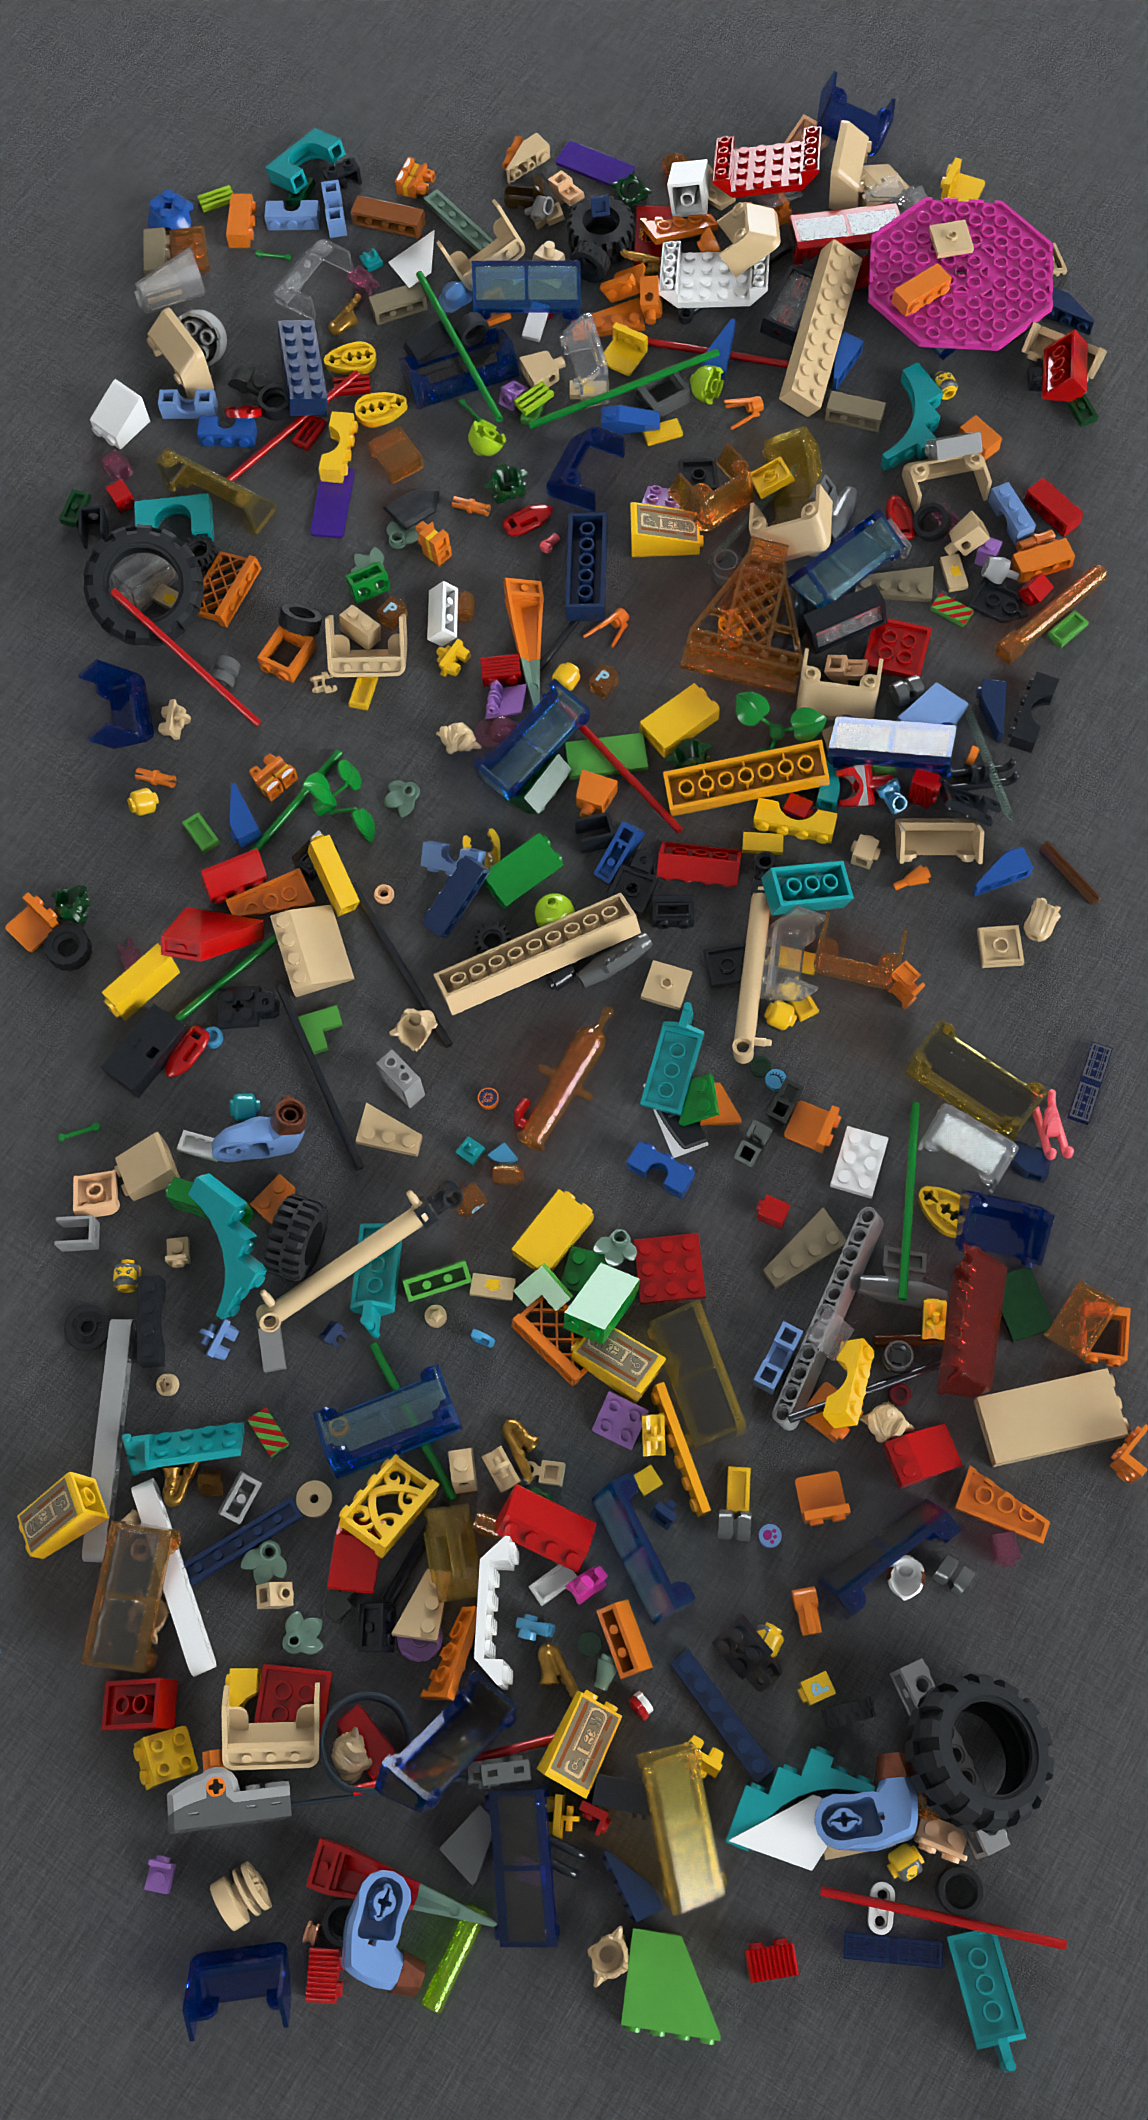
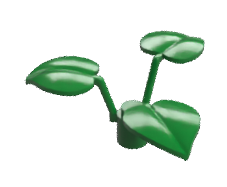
M741 692L736 695V715L742 724L754 726L761 719L770 727L769 735L773 739L770 750L774 749L776 740L782 739L787 731L794 730V736L799 741L812 740L822 731L827 720L826 716L816 710L802 707L797 709L791 716L793 727L784 728L781 724L772 725L763 717L769 712L770 706L762 695L753 692ZM761 748V749H758L755 753L763 752V751H768V750H766V749H764V748Z
M340 760L337 764V770L345 783L333 793L329 790L328 780L322 774L313 773L308 776L303 782L302 787L309 790L317 799L313 803L315 813L318 816H323L328 812L330 815H333L334 813L352 811L351 816L355 825L368 842L371 843L374 839L376 827L368 811L364 808L358 810L356 807L335 809L337 801L334 797L348 785L353 791L361 787L362 780L358 770L348 760Z

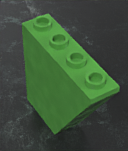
M633 1927L621 2025L626 2026L625 2030L640 2033L641 2028L649 2029L650 2034L665 2037V2032L675 2034V2039L689 2041L691 2036L700 2038V2043L714 2045V2041H720L721 2035L682 1935Z

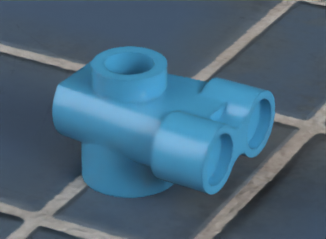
M897 778L877 788L879 797L884 799L892 814L903 811L907 806L906 798L901 796L899 790L901 786Z
M525 1614L524 1618L518 1617L516 1621V1628H519L517 1637L535 1641L537 1634L544 1637H553L555 1632V1624L539 1622L538 1616Z

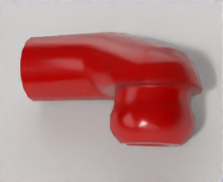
M522 1098L514 1109L513 1124L517 1129L520 1128L521 1130H525L528 1126V1120L523 1119L531 1102L526 1098Z

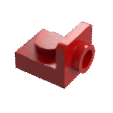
M582 1800L579 1810L583 1811L581 1816L592 1822H595L596 1818L600 1820L595 1835L599 1836L601 1832L606 1833L611 1819L607 1818L609 1812Z

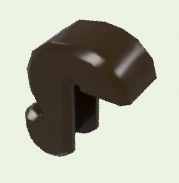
M534 174L533 187L507 186L504 193V204L512 209H516L518 204L524 208L532 207L538 195L544 196V180Z

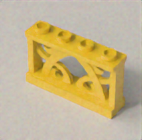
M397 1454L391 1459L387 1458L380 1468L381 1471L377 1475L374 1473L367 1482L368 1486L364 1490L360 1489L355 1494L353 1503L350 1506L346 1505L339 1514V1527L344 1528L373 1549L380 1558H383L432 1501L439 1487V1483L433 1479L429 1480L401 1460ZM398 1471L405 1476L404 1485L400 1484V1477L398 1475L396 1480H391L389 1475L392 1472ZM410 1480L422 1489L409 1486ZM399 1494L398 1506L403 1514L385 1513L378 1516L376 1497ZM404 1495H407L406 1499H410L412 1501L411 1504H405L403 1502ZM367 1500H368V1507H367V1506H364V1504L366 1503ZM357 1513H362L364 1517L359 1518V1521L366 1522L370 1519L371 1523L363 1526L358 1525L354 1522L353 1516ZM386 1519H391L394 1524L392 1526H388L386 1524V1521L383 1522V1524L381 1522ZM374 1528L380 1540L369 1533L368 1530Z

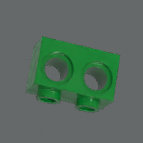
M380 561L345 575L349 593L356 604L391 590L387 572Z

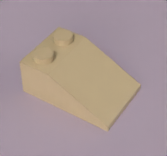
M889 164L864 165L861 174V182H864L863 192L859 193L858 204L860 207L880 205L908 190L909 186Z

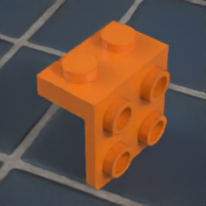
M644 263L617 272L614 275V279L601 283L600 290L611 303L639 294L640 277L645 275L646 266Z
M28 892L22 897L28 906L5 926V929L28 952L32 953L45 942L49 932H52L56 927H60L56 920L58 917L51 908L46 910L43 907L45 903L37 895L33 897Z
M798 1101L785 1130L784 1137L792 1142L823 1153L825 1146L829 1147L834 1137L831 1134L833 1127L837 1128L840 1123L841 1116L838 1115L840 1108L832 1105L830 1111H827L807 1102Z
M824 1382L808 1402L806 1408L826 1401L827 1397L838 1389L830 1383ZM823 1412L803 1419L834 1444L839 1438L843 1440L850 1431L848 1427L833 1428L824 1418Z
M1147 1424L1141 1428L1137 1426L1124 1439L1127 1444L1123 1443L1110 1457L1113 1461L1109 1466L1117 1472L1116 1475L1124 1482L1132 1484L1148 1470L1129 1454L1147 1432Z
M837 1471L799 1477L795 1480L803 1524L810 1523V1526L824 1524V1520L830 1519L833 1522L846 1520V1516H849L851 1513L849 1503L846 1504L840 1475Z

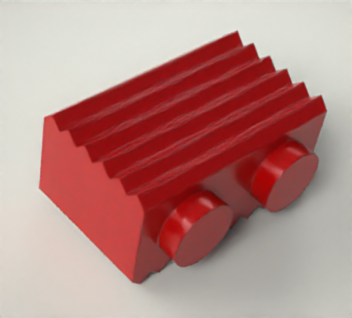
M519 654L480 658L484 687H490V684L495 680L499 681L501 685H515L518 682H522Z
M917 767L911 781L907 802L914 803L915 805L918 804L923 808L926 807V809L930 807L931 803L935 804L942 784L938 782L940 775Z
M787 1938L774 1939L773 1945L764 1946L763 1942L748 1944L749 1949L744 1950L750 1983L799 1975L794 1943L788 1942Z
M310 1948L305 2002L335 2004L338 2002V1997H342L343 1981H339L340 1970L344 1971L341 1966L342 1948Z

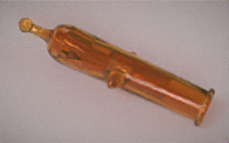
M605 1006L602 1009V1015L594 1026H585L576 1033L555 1070L544 1064L539 1065V1071L550 1077V1081L522 1131L516 1133L517 1139L527 1147L539 1152L545 1151L544 1144L574 1097L579 1095L587 1101L593 1099V1095L583 1089L582 1084L605 1049L606 1036L603 1034V1028L608 1018L614 1014L611 1006Z

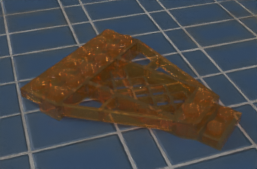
M754 536L751 537L748 552L742 559L741 564L695 623L690 626L680 668L790 696L795 695L804 655L801 650L786 576L787 567L785 561L789 545ZM746 579L755 580L756 584L749 586ZM735 584L730 610L715 608V604L729 586ZM740 584H742L745 589L739 592ZM764 584H772L775 588L768 591ZM758 587H760V589L764 593L759 597H757L753 592V590L757 589ZM748 593L752 600L745 603L741 596ZM775 593H777L776 601L772 597ZM781 596L785 598L790 626L776 622ZM765 598H767L771 603V605L766 608H764V606L760 602ZM738 600L741 606L735 609L736 601ZM756 604L760 611L753 614L749 607ZM773 609V614L771 618L768 611ZM745 610L749 617L742 620L737 613ZM708 614L723 617L727 620L724 635L699 629L698 626ZM764 615L767 622L761 625L757 617ZM734 617L737 623L731 626L732 618ZM752 620L756 628L749 631L745 624ZM770 626L767 634L764 628ZM741 627L745 634L738 637L734 629ZM773 631L791 634L796 653L770 647ZM760 632L763 639L757 642L753 634Z

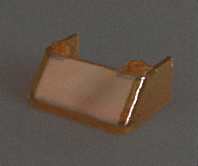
M730 443L726 444L716 461V464L731 479L729 482L713 491L704 483L692 486L679 473L668 491V494L703 531H711L748 507L754 499L750 466Z
M826 912L814 960L815 971L819 975L881 990L891 989L896 981L890 975L900 966L908 930L903 932L898 954H883L879 959L878 966L837 957L839 952L838 943L833 939L825 937L830 919V912Z

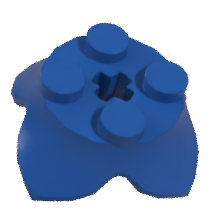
M167 189L149 202V229L168 227L177 234H189L192 225L189 212H192L194 209L190 201L182 198L177 193H173L171 189Z

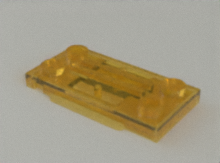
M469 1504L424 1510V1517H427V1531H425L424 1537L431 1579L433 1583H436L439 1603L478 1597L480 1563Z

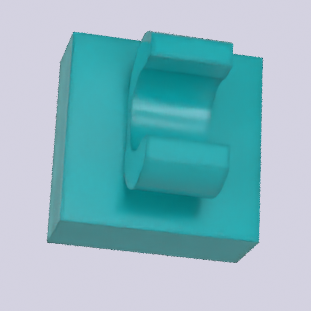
M371 248L372 251L367 253L364 251L359 256L360 262L367 273L383 267V261L374 248Z
M468 1136L455 1153L473 1167L485 1152V1147Z

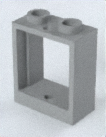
M970 431L926 440L927 445H925V454L931 460H943L983 452L981 432Z
M393 1050L389 1051L376 1063L382 1080L409 1109L425 1096L420 1077Z

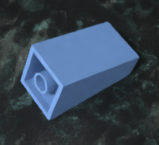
M936 682L897 718L887 742L888 746L919 766L963 717L968 703Z

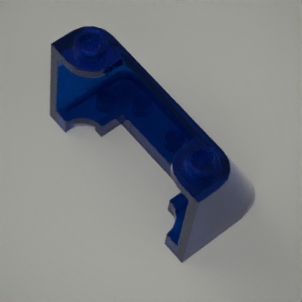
M962 1189L955 1245L959 1251L970 1254L972 1250L981 1249L1016 1257L1021 1260L1022 1265L1034 1267V1264L1042 1266L1055 1215L1038 1205Z

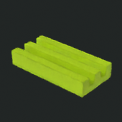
M227 185L198 195V201L203 212L205 213L230 204L233 191L231 186Z
M541 381L515 399L514 405L527 416L554 397V391L549 390V387L545 386V383Z

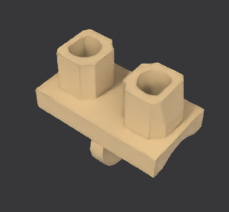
M171 699L168 706L162 707L161 714L166 719V722L159 724L158 731L163 736L170 735L174 740L180 739L184 724H189L191 717L186 714L184 707L179 706L175 699Z
M502 1446L482 1456L501 1493L521 1482Z

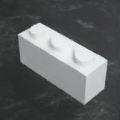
M445 581L429 590L427 640L441 647L457 638L458 588Z

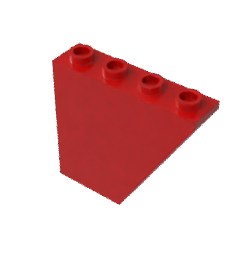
M186 907L161 935V955L200 962L262 941L264 939V920Z

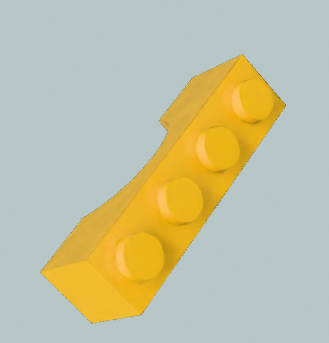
M332 411L329 422L331 439L336 440L339 444L333 451L322 454L319 474L322 482L343 483L344 476L348 475L347 463L351 461V447H354L355 444L354 433L358 431V422L355 421L354 413Z
M759 798L754 815L753 828L763 832L771 831L777 834H784V836H796L801 840L810 839L821 844H831L838 813L817 810L810 818L795 820L787 817L781 811L778 801Z
M864 1338L840 1342L836 1360L847 1372V1377L843 1385L835 1393L827 1397L823 1412L824 1418L833 1428L858 1425L863 1399L866 1394V1386L870 1376L871 1364L874 1358V1350Z
M230 1668V1674L226 1675L225 1685H229V1707L244 1708L249 1700L259 1694L262 1676L261 1669Z

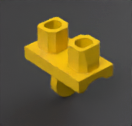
M457 639L452 647L447 645L446 648L439 647L436 650L439 656L437 661L442 670L440 675L446 677L447 674L456 677L461 669V666L456 663L458 659L465 663L470 659V651L463 647L462 640Z
M924 1300L922 1339H945L946 1300Z
M664 1414L641 1415L643 1456H666Z
M693 1735L688 1743H684L678 1754L679 1757L686 1760L684 1767L691 1771L688 1778L693 1780L696 1774L703 1779L706 1774L716 1778L723 1766L721 1762L724 1753L713 1747L709 1755L701 1752L700 1749L704 1741L696 1735Z
M555 1794V1797H545L542 1800V1811L554 1812L553 1822L541 1821L540 1829L563 1840L564 1821H566L565 1831H572L573 1821L580 1822V1817L573 1816L574 1806H567L566 1815H564L566 1795Z

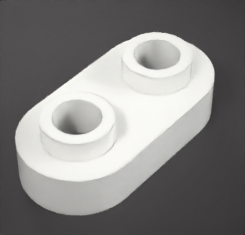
M877 1882L871 1887L869 1896L878 1898V1892L884 1890L886 1892L885 1900L895 1902V1892L890 1884ZM868 1907L867 1923L869 1928L879 1935L888 1933L893 1925L894 1912ZM877 1916H882L884 1919V1923L881 1926H877L875 1923Z

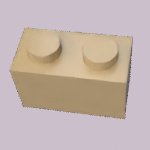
M351 605L339 615L340 631L367 651L381 641V625L354 605Z

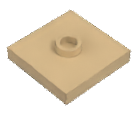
M965 220L929 226V233L937 259L973 253L974 246Z
M1019 925L977 928L982 968L1024 965Z
M653 960L641 999L680 1011L692 977V971Z

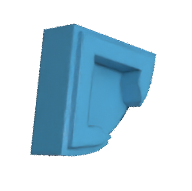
M505 1142L488 1154L489 1159L495 1163L511 1164L518 1160Z
M473 1329L471 1334L473 1342L493 1348L495 1344L494 1338Z

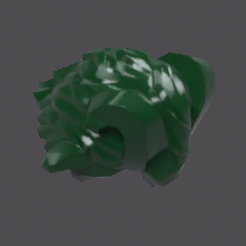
M630 173L626 179L622 178L618 182L609 184L612 188L616 189L615 192L618 198L627 206L637 204L641 200H646L648 194L652 193L633 173Z
M506 464L497 465V469L491 474V480L485 483V489L493 490L491 495L497 504L505 503L507 499H515L516 496L523 497L526 495V483H524L523 479L529 475V472L525 469L518 470L515 466H508Z
M687 738L674 748L673 753L666 757L665 762L674 763L676 766L674 770L711 762V757L707 756V751L713 746L709 742L702 743L700 740Z
M85 885L61 889V891H54L51 894L55 899L56 906L54 912L58 919L71 920L77 924H82L87 920L88 913L86 910L87 906L91 905V902L88 899L87 887Z

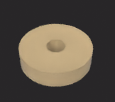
M313 1480L306 1482L300 1487L297 1492L296 1503L299 1510L305 1516L319 1518L327 1514L331 1509L333 1494L325 1483ZM317 1495L318 1501L316 1503H312L311 1498Z

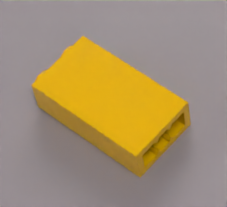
M693 683L640 721V733H643V736L665 759L669 754L673 753L674 748L679 746L683 740L694 738L719 719L720 708L714 700H710L702 687L699 688Z
M321 834L312 838L307 852L336 916L339 917L356 910L360 901L330 835L323 836Z
M157 943L101 992L106 998L103 1002L109 1007L110 1012L116 1018L120 1016L126 1021L175 978L180 971L171 956L161 955V946Z
M558 1189L512 1247V1254L534 1271L545 1263L553 1272L570 1251L571 1246H574L594 1220L593 1210L584 1203L581 1205L576 1202V1198L570 1192H563Z

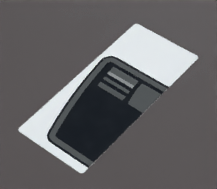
M653 1109L674 1158L708 1146L707 1139L699 1122L682 1126L679 1123L680 1116Z

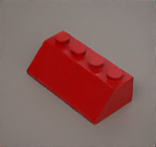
M1075 329L1044 349L1042 398L1044 400L1071 402L1076 398L1082 397L1087 392L1088 343Z
M662 841L658 858L657 877H661L663 880L681 879V881L686 883L699 881L705 885L716 883L724 887L737 886L742 850Z
M515 1484L494 1523L496 1534L502 1537L510 1536L513 1542L575 1572H578L588 1554L597 1525L596 1522L518 1484Z

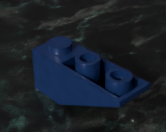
M1053 287V308L1044 317L1090 335L1095 320L1069 293Z
M1001 1135L989 1136L986 1145L1021 1177L1039 1183L1045 1182L1052 1160H1048L1045 1157L1041 1147L1032 1148L1021 1141L1012 1142L1006 1140Z
M605 1850V1857L602 1860L607 1871H613L617 1879L613 1881L618 1895L624 1894L627 1904L624 1905V1908L629 1918H635L636 1922H639L663 1909L652 1884L609 1850Z

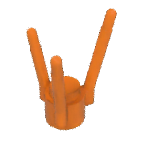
M760 396L724 400V403H732L727 404L725 408L745 406L746 411L752 413L731 426V430L752 418L760 416L759 412L764 409L763 400Z
M618 608L605 621H602L585 633L583 638L588 637L610 623L614 628L620 627L611 644L613 648L623 631L628 627L626 623L629 620L628 613L623 608Z

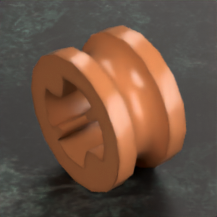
M313 1921L308 1922L303 1935V1944L310 1942L311 1946L314 1947L316 1945L321 1924L314 1925Z

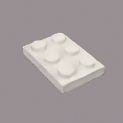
M847 1126L830 1187L872 1199L888 1137Z

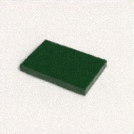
M1030 1266L988 1280L1012 1343L1055 1328Z

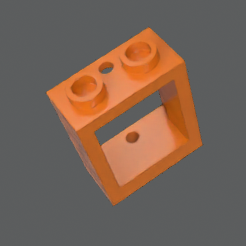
M279 625L257 659L261 670L265 673H272L282 681L287 680L294 683L317 647L313 637L294 634ZM283 640L301 648L289 667L270 659Z
M1085 1302L1081 1307L1078 1359H1084V1362L1089 1364L1105 1362L1110 1367H1120V1365H1123L1128 1360L1131 1308ZM1089 1317L1120 1321L1117 1355L1086 1351Z

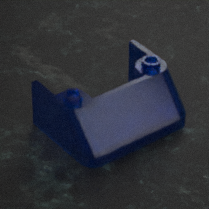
M834 71L821 90L817 127L822 126L823 135L837 140L841 120L850 121L869 137V141H872L871 152L868 155L875 156L881 149L893 122L896 99L892 98L886 108L879 109L876 115L847 103L845 90L836 86L837 72Z
M591 427L571 438L547 482V493L551 497L595 512V490L580 485L581 474L577 469L589 446L622 458L625 456L624 436L600 427Z
M98 659L78 674V678L95 683L97 694L110 701L113 724L106 722L88 737V741L117 749L145 743L153 738L154 730L146 683L140 674Z
M272 1942L202 1952L195 1955L189 1966L182 2008L189 2041H195L197 2022L214 2017L218 2012L219 2003L266 1997L267 2005L270 2009L280 2010L283 2027L288 2028L292 1996L287 1946L282 1942Z

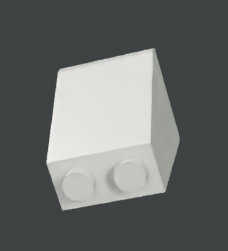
M707 159L672 163L667 183L672 216L688 217L689 215L707 214L710 177Z
M115 379L90 418L93 432L98 437L102 436L111 446H116L121 450L150 422L142 397Z

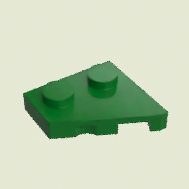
M711 1074L691 1079L679 1120L682 1126L720 1115L714 1078Z
M571 1246L561 1281L568 1291L579 1293L599 1264H606L605 1254H598L590 1250Z

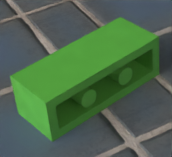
M463 1259L403 1278L402 1282L408 1301L411 1302L471 1283L472 1280L466 1261Z

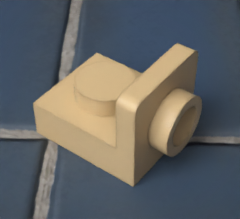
M189 1237L166 1239L167 1256H165V1262L173 1268L184 1267V1264H190Z

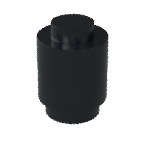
M569 964L546 974L547 979L545 981L551 990L559 991L572 982L577 973L572 965Z

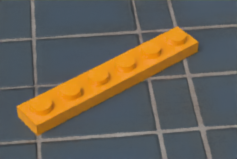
M665 1383L656 1384L652 1389L651 1399L653 1404L657 1405L659 1414H664L665 1429L667 1431L666 1440L668 1446L673 1448L675 1453L674 1463L683 1475L681 1479L682 1485L686 1491L688 1490L691 1497L689 1500L690 1507L693 1512H696L697 1517L707 1515L711 1509Z

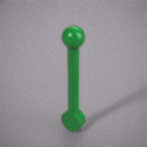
M262 250L256 251L258 258L266 256L284 258L287 261L291 260V255L288 253L282 255L264 253Z
M464 398L459 399V404L464 406L478 422L484 420L466 404Z
M96 1122L88 1128L68 1134L61 1133L57 1136V1139L63 1142L66 1138L92 1130L98 1132L101 1126Z

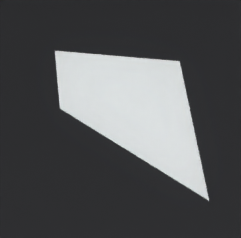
M435 230L388 262L409 288L419 282L416 276L418 271H422L425 277L431 273Z
M812 1795L729 1841L812 1871L828 1847L817 1834L814 1823L815 1812L824 1798Z

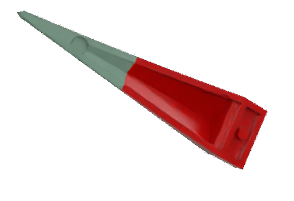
M325 1837L319 1839L306 1887L328 1896L355 1900L361 1884L370 1874L381 1870L394 1871L405 1879L411 1890V1903L408 1909L491 1927L497 1925L490 1918L347 1844L344 1845Z

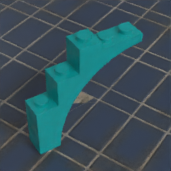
M918 362L902 370L900 383L908 393L911 401L913 420L904 437L893 448L882 454L881 467L884 471L895 468L899 463L913 458L914 455L919 460L926 457V440L936 438L932 432L938 428L940 415L935 409L941 405L943 392Z
M208 1173L196 1177L188 1195L210 1219L222 1248L225 1265V1285L216 1316L223 1320L233 1317L239 1312L241 1301L248 1295L250 1289L258 1288L263 1284L265 1280L264 1275L267 1270L262 1263L250 1255L255 1247L254 1242L258 1236L240 1222L245 1214L244 1209L248 1203Z
M816 1746V1749L810 1748L800 1775L796 1774L797 1769L784 1764L783 1768L777 1767L768 1794L764 1793V1787L753 1782L751 1786L745 1785L725 1842L748 1852L750 1848L730 1842L729 1840L766 1821L781 1806L798 1796L825 1789H842L862 1793L875 1791L876 1787L871 1785V1779L859 1774L857 1778L848 1775V1769L835 1765V1768H831L834 1758L829 1756L830 1751Z

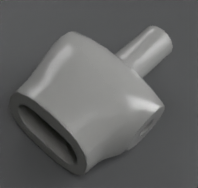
M538 195L533 206L525 209V214L527 216L530 215L534 221H542L552 214L554 200L550 196Z
M988 556L981 571L982 576L995 584H1001L1006 577L1017 580L1019 577L1018 572L1009 570L1011 561L1003 557Z

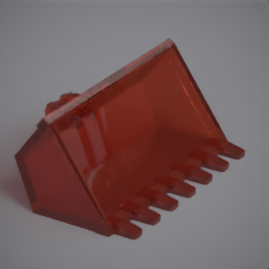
M965 1244L963 1253L966 1256L956 1266L953 1273L936 1393L974 1398L992 1390L1008 1267L982 1251L978 1246L974 1245L971 1247Z

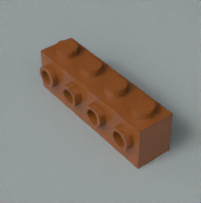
M357 195L351 209L353 225L418 239L426 223L424 209Z

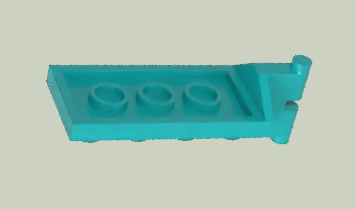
M690 1002L684 1003L679 1022H663L640 1106L681 1116L705 1034L704 1031L691 1026L694 1015Z
M388 1223L360 1224L358 1244ZM402 1241L354 1272L350 1310L354 1313L362 1314L360 1322L374 1339L380 1337L381 1316L395 1312Z
M243 1422L228 1423L226 1425L206 1426L192 1430L185 1429L171 1433L163 1432L157 1435L147 1434L131 1437L127 1433L122 1436L125 1452L129 1455L127 1460L131 1475L136 1476L140 1471L156 1469L158 1467L241 1456L245 1429Z
M974 1930L946 1937L976 2050L994 2046L1000 2070L1002 2072H1012L1016 2069V2064L1009 2042L1026 2039L998 1936Z

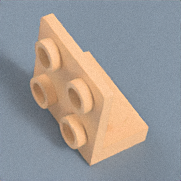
M922 1812L913 1840L919 1843L918 1848L931 1854L939 1851L942 1853L941 1858L952 1863L959 1864L960 1860L966 1861L968 1856L963 1855L967 1839L963 1830Z

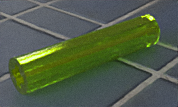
M468 1903L467 1905L468 1908L484 1916H487L488 1914L483 1909L471 1903ZM464 1920L459 1921L421 2001L423 2006L441 2014L482 1924Z

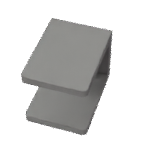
M93 1215L56 1217V1222L62 1228L89 1227V1238L86 1240L55 1241L54 1245L60 1251L99 1250L100 1222Z

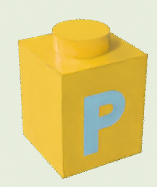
M826 1671L800 1682V1689H797L802 1702H807L808 1706L836 1694Z

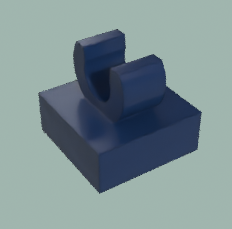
M608 194L590 196L592 217L610 215Z
M331 1320L318 1338L326 1344H332L339 1348L341 1345L336 1342V1337L341 1335L343 1338H347L348 1336L345 1332L341 1331L344 1328L342 1325Z
M671 1499L666 1505L659 1501L649 1517L668 1530L677 1517V1514L673 1511L678 1504Z

